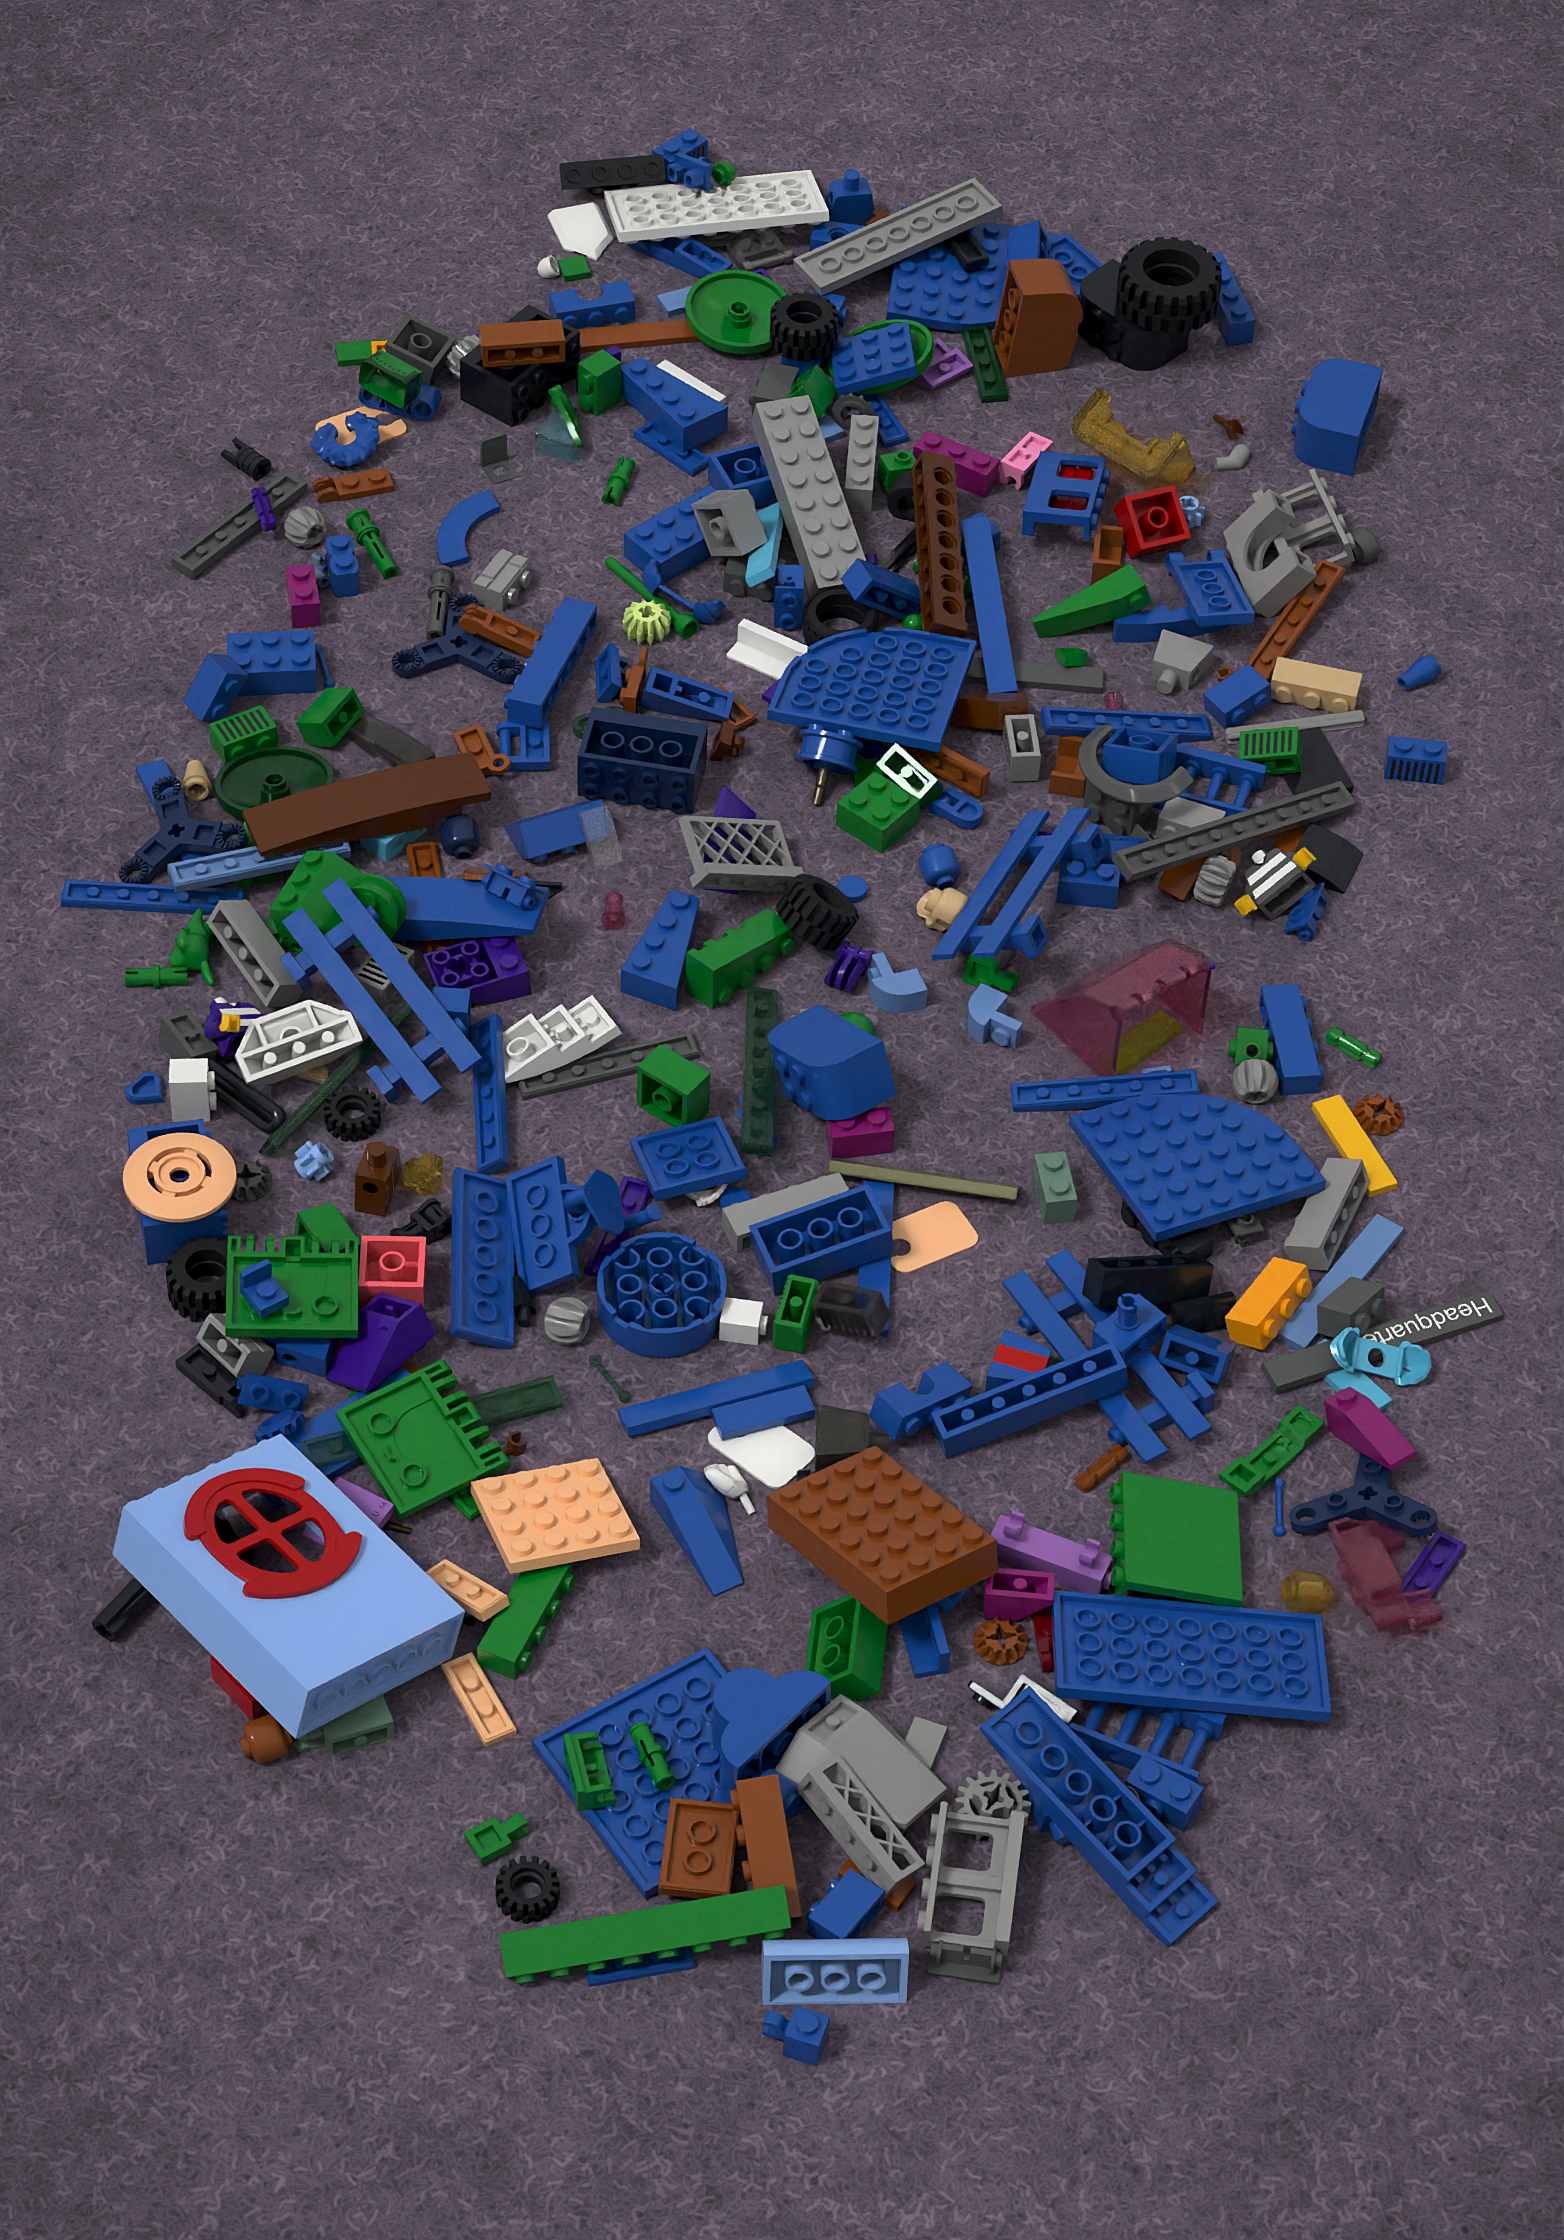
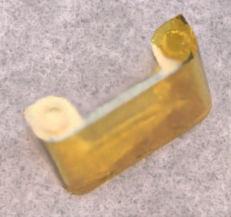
M1098 387L1071 422V430L1074 437L1081 443L1145 480L1175 486L1185 484L1197 470L1186 437L1175 431L1169 439L1161 440L1155 435L1146 446L1126 434L1124 426L1113 418V412L1109 408L1110 394Z

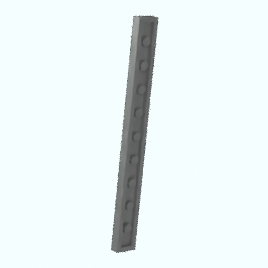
M1338 781L1116 851L1112 860L1127 882L1351 811L1356 805V801L1343 783Z

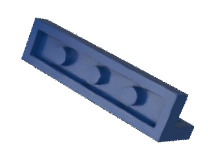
M936 1603L898 1620L914 1678L948 1673L950 1650Z

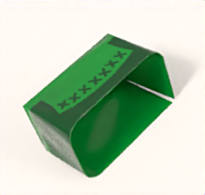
M380 349L360 364L359 384L365 390L404 409L412 400L420 395L423 371Z

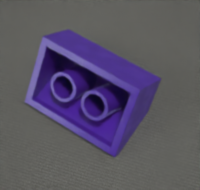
M721 788L714 817L756 819V813L729 788ZM715 827L713 829L725 840L728 838L729 835L721 828ZM743 828L738 829V832L749 841L752 839L753 836ZM708 837L706 843L719 852L721 847ZM734 839L731 840L730 844L743 853L745 848ZM724 851L722 856L731 864H736L737 861ZM704 853V863H712L713 860ZM748 853L746 858L753 863L754 856ZM704 889L738 895L740 891L724 889Z

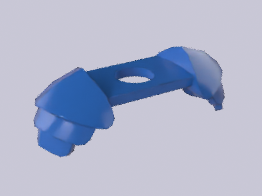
M650 559L648 565L644 566V574L640 575L644 586L651 595L661 592L693 612L692 616L702 623L716 622L715 618L722 615L721 612L726 606L719 599L715 602L707 601L705 603L698 601L694 605L665 587L661 574L658 571L659 564L656 559Z

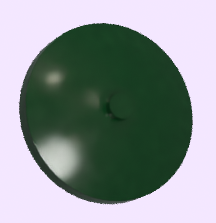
M292 746L259 748L238 755L219 770L215 778L216 799L224 811L244 820L242 811L299 792L334 783V775L329 762L313 751Z

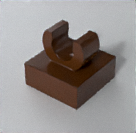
M723 721L713 739L710 754L711 761L722 762L725 755L738 757L739 749L743 750L745 739L741 736H733V724Z

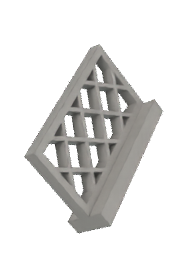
M685 815L678 820L695 871L690 877L693 888L785 892L797 875L804 874L802 867L793 865L779 820ZM691 826H696L705 834L702 839L693 832ZM715 827L721 828L729 835L728 838L725 840L713 829ZM743 828L753 836L750 841L738 832V829ZM762 830H771L774 843L762 833ZM708 837L721 847L719 852L706 843ZM732 839L745 848L743 853L730 844ZM756 840L769 850L766 855L754 845ZM700 850L713 860L712 863H703ZM724 851L732 856L737 863L731 864L722 856ZM751 853L761 864L755 865L746 858L747 854ZM771 855L777 856L783 866H779L771 860Z

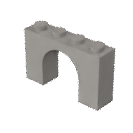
M1270 489L1223 532L1227 542L1226 548L1231 553L1234 562L1233 567L1241 581L1240 586L1255 614H1261L1266 618H1272L1317 576L1310 557L1291 546L1268 567L1263 569V558L1268 546L1279 533L1296 519L1289 500Z

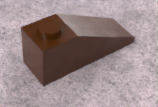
M1024 693L960 694L949 725L1003 730L1005 715L1028 714V700Z

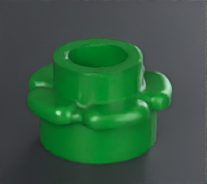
M728 161L718 162L713 166L712 177L714 181L725 187L730 186L736 178V171L733 165Z

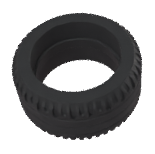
M834 589L820 593L808 602L804 611L803 637L805 643L809 647L832 635L866 628L867 633L878 632L879 616L877 609L855 601L846 589ZM833 618H845L858 623L860 626L849 630H836L823 625L822 622Z

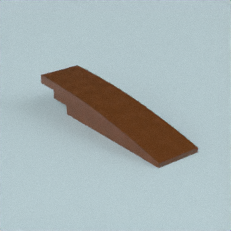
M467 752L392 767L319 786L242 811V817L259 855L262 857L432 828L433 819L459 815L462 813V805L491 801L492 791L473 753Z

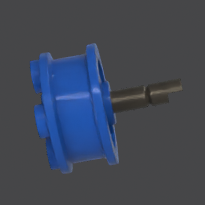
M809 724L808 729L800 730L799 736L803 738L800 753L795 754L794 760L804 766L818 769L812 804L823 806L826 793L825 788H827L830 772L843 775L857 774L858 768L854 764L857 751L863 749V743L854 738L855 733L838 730L837 733L826 731L824 726Z

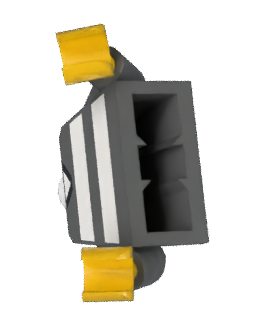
M1306 847L1298 852L1288 851L1283 853L1279 848H1274L1269 853L1265 850L1255 852L1252 856L1254 865L1245 872L1247 885L1245 886L1244 896L1234 903L1235 907L1243 918L1247 913H1251L1259 907L1271 921L1316 886L1313 880L1304 872L1316 858Z

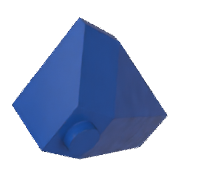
M678 1466L651 1478V1503L712 1595L716 1597L743 1585L744 1581L725 1498L712 1485L705 1473Z

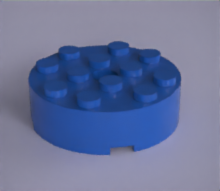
M653 1232L625 1240L620 1243V1248L612 1253L610 1257L608 1255L605 1257L598 1271L597 1313L599 1321L613 1341L623 1348L640 1355L667 1358L693 1352L708 1343L720 1329V1318L727 1294V1278L724 1267L715 1253L711 1250L709 1252L696 1244L695 1239L685 1235Z

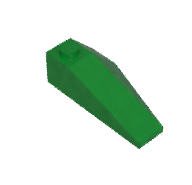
M1128 564L1031 620L1039 638H1050L1126 617L1152 602L1146 584L1132 565Z

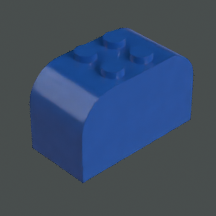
M1340 358L1324 360L1315 366L1310 380H1305L1301 391L1303 398L1298 397L1294 413L1298 414V418H1295L1291 434L1295 435L1294 453L1301 462L1311 467L1349 476L1353 475L1377 408L1383 368Z
M820 1004L780 1023L768 1035L774 1065L784 1096L787 1100L795 1102L802 1109L808 1110L821 1119H848L897 1095L883 1041Z

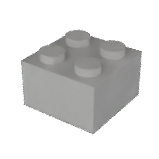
M748 489L716 490L691 504L711 556H743L768 542L765 535V527L758 517L755 501Z

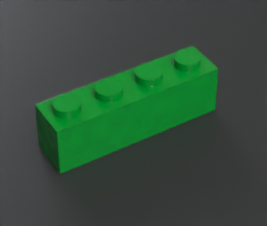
M573 1562L524 1571L519 1574L507 1595L510 1605L496 1614L477 1648V1662L480 1667L514 1680L520 1670L526 1671L533 1656L531 1650L535 1644H542L547 1633L546 1624L550 1618L556 1619L562 1605L561 1597L564 1593L570 1594L574 1587L576 1575L573 1574Z

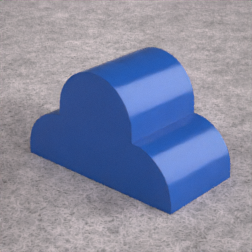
M740 1668L728 1672L717 1682L713 1692L712 1742L716 1751L720 1754V1789L730 1803V1790L736 1789L735 1781L750 1779L756 1773L761 1775L769 1769L775 1770L797 1730L830 1703V1680L819 1673L807 1670L792 1671L776 1679L760 1669Z

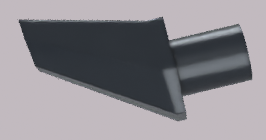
M516 1275L512 1277L514 1308L518 1313V1325L528 1327L531 1325V1316L537 1314V1311L524 1280Z

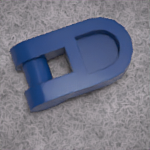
M951 787L943 791L941 798L935 799L928 807L929 811L940 818L943 817L965 829L976 828L981 824L983 818L981 804Z

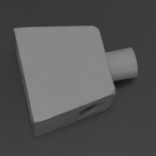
M1163 629L1153 658L1151 679L1157 680L1156 688L1163 694H1169L1174 686L1188 691L1211 666L1214 646Z

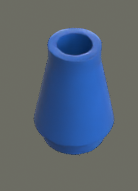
M1432 655L1420 656L1397 678V682L1400 686H1405L1404 690L1408 692L1413 688L1435 681L1441 673L1440 665Z

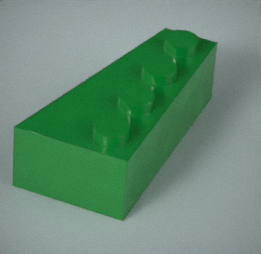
M769 908L743 921L739 930L736 931L730 928L724 932L722 939L715 941L711 938L703 943V949L697 951L693 948L686 952L685 991L711 1010L720 1003L725 1005L730 1001L734 992L741 987L747 988L753 981L754 976L761 971L767 972L781 955L787 956L793 950L795 934L784 924L780 916Z

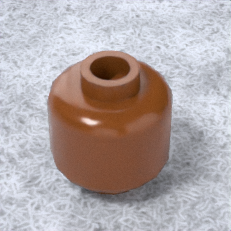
M271 1714L247 1722L243 1727L244 1737L239 1738L245 1757L253 1756L255 1762L260 1765L287 1755L289 1751L288 1745L293 1743L290 1733Z

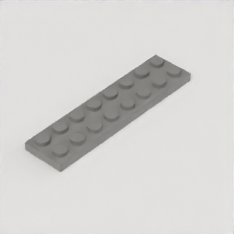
M972 178L794 258V268L822 296L1003 214V207L975 178Z

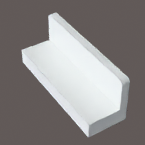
M743 619L738 624L737 643L729 650L727 658L778 680L781 679L786 667L796 656L801 657L807 652L808 646L747 619Z

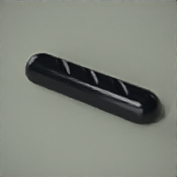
M208 1058L209 1071H215V1090H211V1092H216L219 1100L266 1134H277L284 1129L287 1123V1116L282 1107L252 1085H247L244 1079L218 1060Z

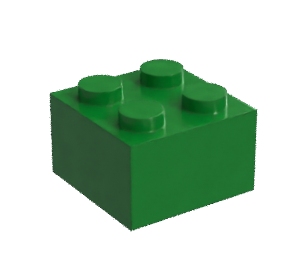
M874 771L837 802L836 826L882 854L919 822L921 799Z
M661 1044L637 1066V1106L672 1127L701 1121L709 1113L710 1073L702 1066L690 1062L678 1052L671 1051Z

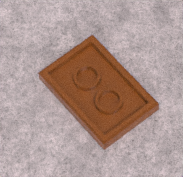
M670 1798L658 1886L659 1895L704 1899L730 1894L737 1841L736 1825H739L740 1810L733 1811L732 1804Z

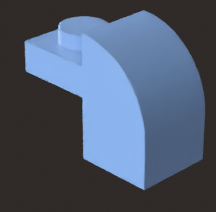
M883 952L873 954L871 968H868L867 971L871 984V1001L879 1008L892 1013H907L926 1008L927 988L917 968L893 973Z
M982 983L969 999L967 1014L968 1032L980 1044H983L990 1037L998 1045H1007L1015 1049L1021 1042L1023 1023L1005 1015L1008 995Z

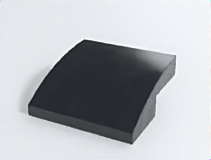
M1309 823L1295 852H1298L1306 847L1316 858L1304 872L1308 876L1316 878V884L1323 882L1325 884L1324 888L1344 894L1363 856V852L1330 830Z

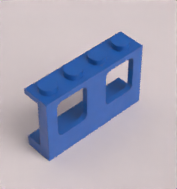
M1040 451L1023 508L1022 535L1034 536L1037 522L1084 526V541H1089L1092 530H1097L1098 515H1101L1102 500H1105L1107 485L1110 483L1111 469L1106 468V457ZM1060 466L1097 469L1095 479L1093 480L1057 476ZM1052 495L1089 499L1085 510L1049 507Z

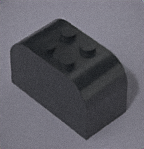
M1112 259L1085 276L1081 281L1079 301L1082 307L1083 320L1082 323H1079L1077 332L1091 347H1097L1106 353L1109 359L1116 360L1129 369L1136 371L1159 369L1187 351L1189 333L1182 334L1177 332L1175 335H1167L1165 332H1160V334L1152 333L1150 329L1144 330L1139 328L1136 322L1134 324L1131 323L1119 309V304L1116 300L1120 263Z

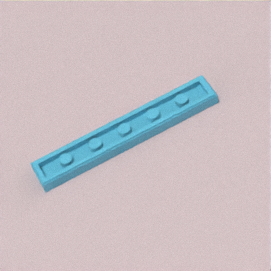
M778 502L757 512L759 519L765 527V535L768 542L749 553L745 576L749 587H754L775 576L784 522Z

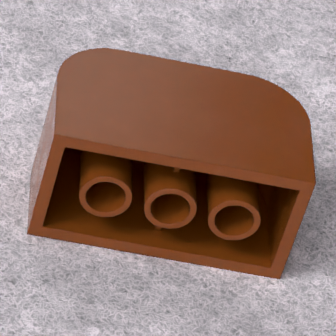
M1045 258L1009 260L992 338L1005 378L1061 371L1071 359L1073 347L1078 342L1077 330L1079 323H1082L1083 312L1063 264L1057 260Z

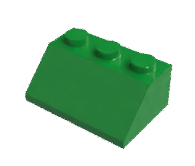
M307 850L269 909L279 936L294 938L282 921L300 907L304 909L321 933L325 935L336 924L333 918V907L321 891L340 877L348 885L351 880L364 875V873L334 852Z
M850 1594L813 1610L805 1670L819 1673L831 1681L830 1699H835L841 1694L860 1702L880 1693L888 1625Z

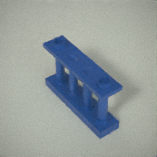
M1177 743L1176 767L1174 770L1182 766L1192 778L1197 775L1211 779L1205 797L1189 794V788L1178 797L1225 811V817L1249 810L1244 807L1250 791L1262 792L1267 770L1266 765ZM1222 783L1240 786L1233 805L1216 800ZM1166 802L1153 804V808L1162 810Z
M1095 1701L1083 1726L1073 1722L1069 1724L1071 1730L1099 1758L1133 1770L1142 1755H1145L1198 1784L1200 1772L1193 1770L1206 1740L1214 1739L1220 1741L1224 1732L1227 1714L1121 1703L1128 1706L1129 1711L1114 1739L1096 1732L1109 1704L1113 1702ZM1146 1714L1161 1720V1724L1148 1751L1128 1744L1141 1716ZM1178 1726L1188 1729L1194 1734L1180 1764L1160 1757L1173 1729Z

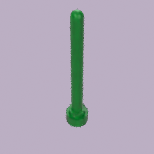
M607 557L605 559V565L648 602L655 599L656 604H665L666 610L670 611L675 632L683 639H687L698 632L700 627L699 621L692 615L680 614L658 594L651 595L643 582L615 558Z

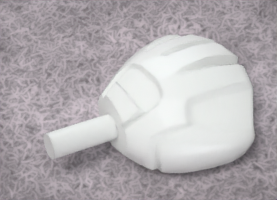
M711 1464L704 1468L706 1477L720 1493L732 1499L740 1498L748 1515L756 1512L747 1496L749 1492L748 1485L735 1466Z

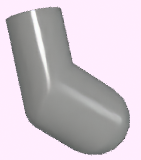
M1238 444L1233 448L1228 457H1215L1214 465L1216 471L1241 469L1250 456L1249 448L1245 444Z

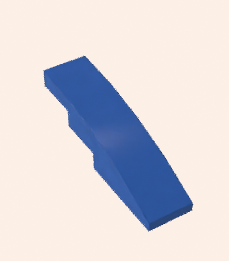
M691 236L685 241L677 237H667L662 241H651L648 239L639 240L634 244H627V246L698 277L729 270L733 262Z
M1163 604L1114 620L1112 639L1114 642H1157L1163 629L1186 637H1194L1226 629L1228 625H1216L1213 628L1198 626L1188 606L1169 611Z

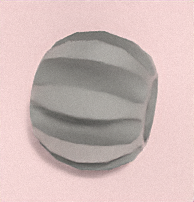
M308 506L292 510L284 522L285 536L292 545L303 546L304 549L313 548L314 545L320 544L323 536L326 534L324 517L318 510Z
M1245 1060L1233 1072L1232 1087L1238 1098L1243 1102L1251 1104L1266 1102L1273 1097L1277 1090V1073L1274 1067L1265 1060Z
M574 1297L554 1300L548 1307L545 1315L544 1327L546 1334L552 1341L560 1345L579 1343L585 1338L589 1330L590 1312L582 1301Z

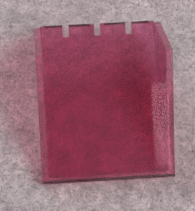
M1170 938L1121 954L1032 1005L1030 1012L1099 1077L1115 1076L1122 1027L1121 1018L1140 1006L1137 999L1145 1004L1157 997L1196 1034L1203 1032L1212 968L1207 964L1204 953Z

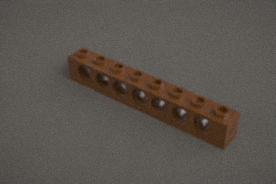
M924 450L912 466L922 631L964 638L968 630V623L965 621L966 600H964L963 592L965 579L962 578L963 557L961 556L960 549L962 536L959 535L960 514L958 513L957 506L959 493L956 492L957 471H955L954 458Z

